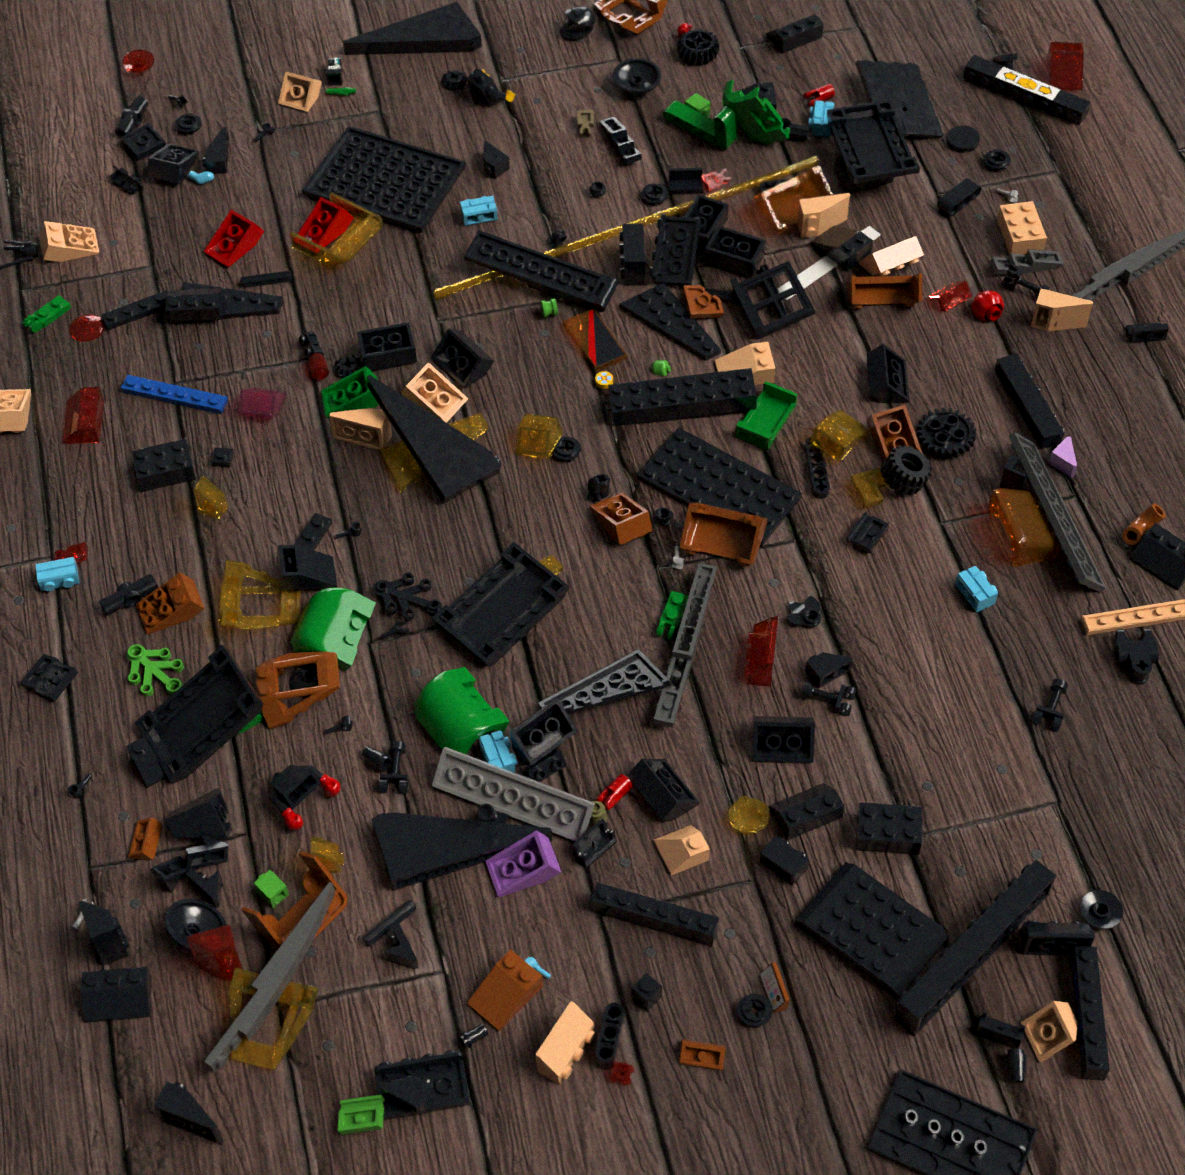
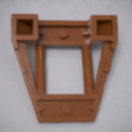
M600 0L594 5L597 11L609 23L638 34L661 19L668 0H647L649 10L636 0ZM626 1L642 12L643 15L634 20L633 16L624 13L617 16L610 9Z
M335 652L288 653L266 660L256 668L257 695L263 702L262 713L270 729L290 723L294 720L293 717L300 712H306L309 710L310 705L318 700L322 701L340 689L338 658ZM312 663L317 664L318 686L279 692L278 675L285 673L284 668ZM311 695L289 709L281 701L283 699Z

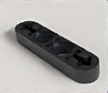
M810 437L805 443V453L812 493L816 498L824 499L829 495L830 485L823 446L819 438ZM812 445H814V446L816 447V451H814V452H813V447H812ZM818 458L821 462L814 463L811 459ZM820 472L823 474V477L817 478L814 476V473ZM819 484H822L823 491H820Z

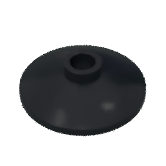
M306 664L298 667L290 678L291 689L296 690L318 686L317 664ZM311 695L301 696V697H303V698H308V697H310Z
M1094 890L1083 897L1080 903V913L1090 926L1106 930L1120 923L1123 917V906L1114 894L1105 890ZM1097 911L1103 912L1104 915L1098 914Z

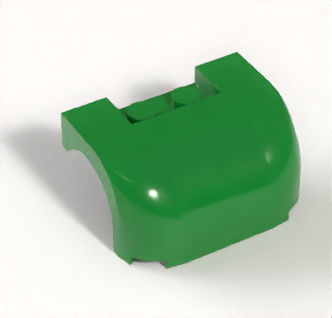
M733 80L726 82L722 94L723 106H728L734 111L736 123L749 139L757 143L771 144L789 138L790 128L788 127L783 130L782 117L767 98L760 99L758 97L759 87L744 95L741 90L732 92Z
M330 587L320 590L307 601L291 638L290 644H292L294 653L335 652L338 658V665L342 670L347 671L353 664L358 651L356 648L376 602L347 588Z
M466 667L444 671L435 676L424 686L414 704L416 718L442 750L447 747L463 754H467L472 744L483 734L492 730L504 733L510 722L499 708L492 709L474 688L473 685L476 680Z

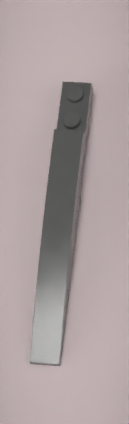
M1185 230L1158 240L1111 264L1090 278L1089 285H1086L1083 290L1074 293L1072 296L1092 301L1121 281L1128 285L1185 247Z
M698 563L666 675L670 680L671 686L662 689L653 724L671 728L674 726L703 626L717 566Z
M331 882L327 884L253 982L252 987L255 995L204 1061L207 1068L212 1072L216 1073L218 1069L224 1067L228 1060V1055L232 1050L234 1051L239 1047L242 1037L247 1041L252 1039L284 992L309 949L335 895V889Z

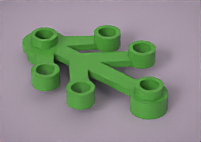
M138 644L129 647L127 658L132 664L128 680L131 685H138L141 682V677L138 673L141 663L145 667L143 685L141 686L143 696L149 697L154 692L151 685L152 675L166 686L167 692L170 695H173L182 687L179 679H170L160 670L172 669L174 672H181L184 668L183 662L180 659L168 661L171 658L168 648L145 650L143 646ZM159 657L162 661H150L148 658Z

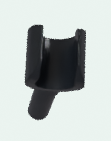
M169 95L168 97L176 101L180 108L184 107L183 104L188 103L184 95L178 97Z
M265 123L263 130L254 140L257 142L267 133L272 135L275 132V128L271 127L269 123Z
M353 522L351 529L335 534L337 539L346 535L360 536L362 528H359L360 522Z
M397 621L392 630L381 635L382 639L397 632L407 634L409 629L406 627L402 628L406 623Z
M343 716L341 724L326 729L325 732L329 734L341 729L343 731H350L353 721L350 716Z
M88 774L78 785H70L68 788L69 794L72 795L77 790L74 796L76 798L82 797V789L92 778V775Z

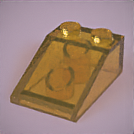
M839 410L825 417L815 427L810 442L840 462L864 438L870 429L844 411Z

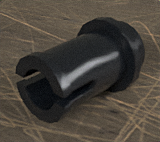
M481 1023L467 1033L462 1032L459 1040L464 1048L473 1047L472 1044L487 1037L488 1031Z

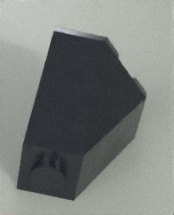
M219 788L171 811L165 819L166 827L169 832H172L174 837L200 838L201 835H205L214 839L228 838L232 831L231 823H226L227 813H229L228 806Z

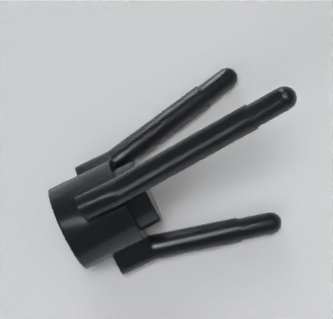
M4 240V243L21 246H4L3 249L22 250L23 256L27 255V257L1 265L0 269L33 260V257L38 256L37 243Z

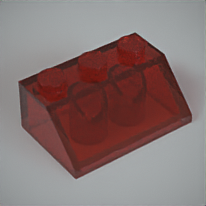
M83 387L67 400L63 444L100 443L104 406L100 387Z
M773 616L754 624L753 632H749L748 644H751V648H747L746 660L750 661L749 665H745L744 676L748 677V685L771 687L778 616Z
M230 925L187 936L198 968L223 981H233L245 975L240 952Z

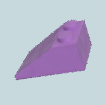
M534 831L486 860L498 897L544 883L561 873L549 838L538 831Z

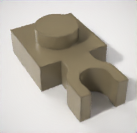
M577 110V126L580 128V137H583L584 132H588L589 137H591L590 127H594V110Z

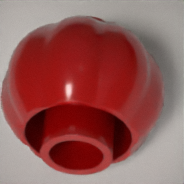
M996 291L980 292L972 302V312L980 321L988 322L984 315L991 321H995L1002 314L1004 301Z

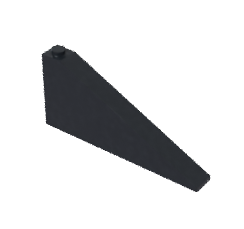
M457 1L342 41L345 55L470 52L482 47L480 32Z
M371 375L367 376L366 386L443 504L500 472L501 461L490 450Z
M397 812L381 813L372 818L373 828L394 891L485 863L487 859L534 831L544 834L552 842V830L546 827Z

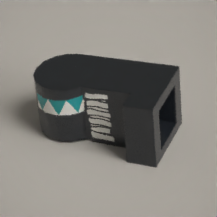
M328 58L326 71L328 86L343 85L342 58ZM333 77H339V80L332 81L331 79Z

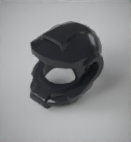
M587 6L567 9L565 15L568 20L564 22L560 34L564 39L579 40L587 37L593 30L596 22L593 10ZM577 25L579 26V31H572L569 27Z

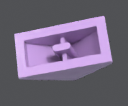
M1066 437L1052 451L1049 464L1069 477H1074L1077 462L1071 437Z

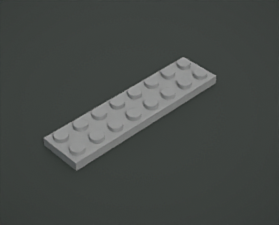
M447 747L442 750L432 784L435 788L477 804H490L496 811L506 813L511 817L537 827L551 828L553 833L577 841L586 833L595 803Z

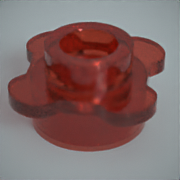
M615 1062L610 1080L613 1083L620 1082L625 1086L630 1085V1077L634 1072V1067L624 1062Z

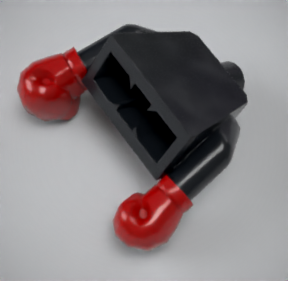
M289 765L282 772L275 773L270 783L273 788L271 791L272 802L281 812L287 828L292 831L301 829L304 824L302 817L299 814H295L292 809L313 790L321 786L323 794L327 797H336L340 792L338 780L322 774L312 765Z

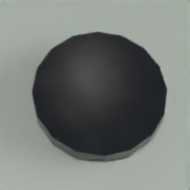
M966 125L953 127L947 134L948 145L958 152L973 151L980 143V134L974 128Z

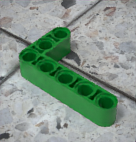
M673 100L663 111L664 118L669 122L723 150H726L737 138L735 113L728 106H724L714 119L676 100Z

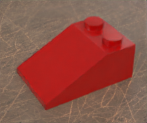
M321 197L294 240L319 252L343 234L354 217L344 208Z
M231 209L203 252L230 267L257 244L265 231L254 222Z

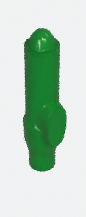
M327 88L324 92L328 95L343 97L349 94H356V88Z

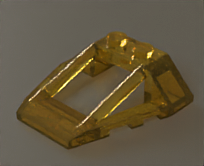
M226 560L220 591L218 621L221 626L240 629H256L296 623L300 617L301 589L280 590L279 580L268 576L267 572L262 570L259 572L252 569L251 565L247 563ZM244 575L273 585L241 587ZM280 593L279 615L242 616V610H240L241 594Z
M235 968L229 988L232 1024L241 1013L242 993L250 994L252 997L255 995L252 984L259 976L258 973ZM289 982L278 999V1002L290 1004L276 1047L247 1041L242 1037L239 1047L234 1051L232 1050V1059L275 1070L313 1011L319 988ZM298 1007H303L293 1025Z

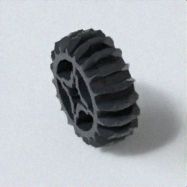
M694 28L693 31L683 32V35H680L677 42V52L684 62L688 61L689 64L695 63V66L696 64H708L709 61H713L714 58H717L720 50L717 35H713V32H708L707 29L704 31Z

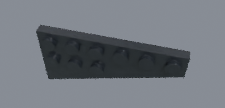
M184 282L181 290L223 287ZM224 288L222 319H230V316L238 315L242 318L249 314H256L258 316L279 314L284 299L282 296ZM168 318V323H169V324H175V322H170V320H169V318Z
M664 283L620 303L622 310H628L635 318L639 317L646 321L648 326L666 337H672L676 343L685 345L689 348V351L705 361L721 354L720 347L695 318H689L687 309Z
M638 649L540 701L538 705L539 709H541L553 699L558 698L567 714L671 685L670 680Z

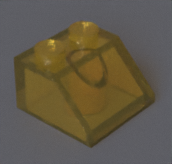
M525 413L518 425L516 454L549 459L563 434L558 418Z

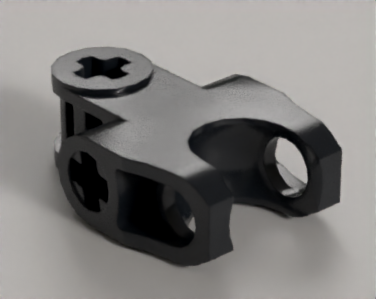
M1123 628L1116 630L1114 649L1116 663L1127 665L1129 679L1133 683L1145 684L1149 679L1152 663H1158L1159 660L1156 639L1150 628H1143L1141 641L1137 642L1128 639Z

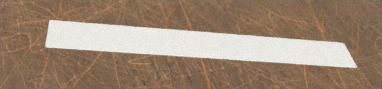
M870 226L861 231L872 240L881 236L880 233ZM825 256L797 275L803 288H806L838 264ZM788 281L778 288L779 293L792 288Z

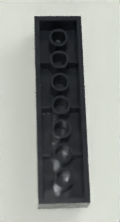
M752 368L608 385L613 426L757 409V394Z

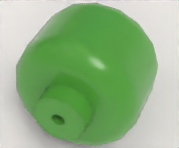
M656 360L652 365L654 375L666 376L667 372L671 371V366L666 360Z

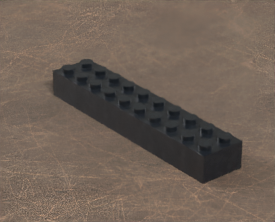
M1035 860L1031 865L1029 863L1026 864L1020 872L1021 876L1018 879L1014 877L1009 882L1008 889L1005 892H999L995 897V903L992 906L987 905L982 910L981 917L978 920L974 919L967 927L968 931L964 935L960 933L953 941L954 945L950 949L947 947L939 956L941 959L937 963L932 962L927 967L926 974L922 978L919 976L911 985L913 988L909 992L904 991L897 1000L899 1004L895 1008L896 1015L894 1020L914 1037L1050 895L1056 875L1038 860Z

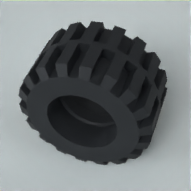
M899 445L892 449L880 468L884 482L891 489L893 488L896 492H901L903 495L917 494L932 475V466H930V461L926 459V456L920 453L921 451L907 445Z

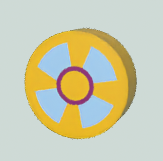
M607 371L599 372L595 377L596 386L601 389H608V385L613 384V375Z

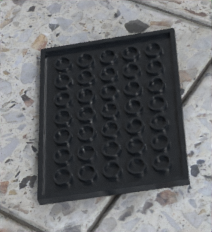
M348 125L302 189L303 195L319 200L322 197L340 207L423 232L465 169L466 161Z

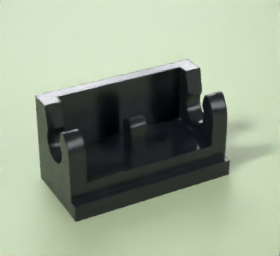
M602 818L572 844L573 855L588 868L617 843L615 831L613 829L609 831L607 822Z
M983 1011L976 1035L1013 1049H1019L1026 1026L1021 1025L1019 1028L986 1016L987 1012Z

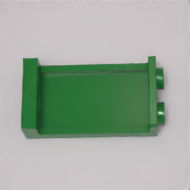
M765 381L763 391L757 398V409L750 410L743 422L738 421L735 437L768 450L796 407L797 393Z

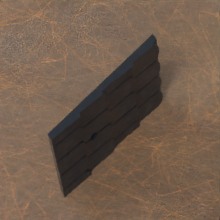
M861 60L855 63L869 103L891 100L896 110L895 117L903 136L942 138L944 136L917 64L887 63L884 61L872 62L869 60Z
M901 1069L897 1071L865 1149L921 1175H1021L1038 1129Z

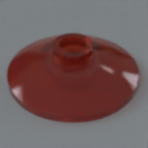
M138 49L127 53L122 63L126 70L137 73L150 69L155 60L151 52Z
M84 314L75 318L69 327L71 336L83 342L98 338L105 329L102 318L94 314Z

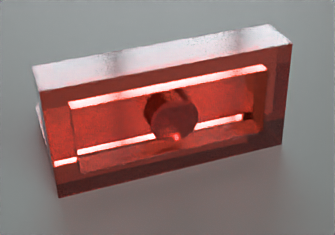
M967 281L954 282L929 296L930 299H937L942 312L973 297Z

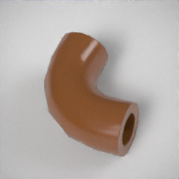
M1155 503L1149 506L1126 527L1122 534L1123 540L1129 545L1139 543L1155 523L1158 524L1166 518L1163 509Z

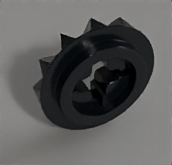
M461 70L447 71V73L443 74L442 83L446 88L460 89L467 84L466 73L461 72Z
M184 114L176 120L175 125L181 134L185 132L189 134L190 132L195 133V130H200L202 122L198 115Z
M990 150L984 156V163L987 167H992V170L998 169L1000 171L1001 168L1006 169L1007 166H1010L1011 158L1005 151Z
M648 184L642 190V197L649 204L655 203L657 205L658 202L663 204L664 200L668 198V189L662 184Z
M346 354L344 358L339 357V360L335 361L334 370L339 377L345 378L363 368V364L360 358H356L354 355L349 357ZM348 363L350 364V370L346 366Z
M561 437L552 444L553 456H556L558 460L563 459L566 462L569 459L573 461L575 457H579L581 445L573 437ZM566 445H568L569 449L567 453L564 452Z
M746 995L738 1004V1015L742 1023L748 1024L749 1027L757 1026L760 1028L762 1025L767 1024L772 1017V1005L763 995ZM752 1004H754L756 1010H761L758 1012L757 1018L754 1016V1013H749L752 1010Z

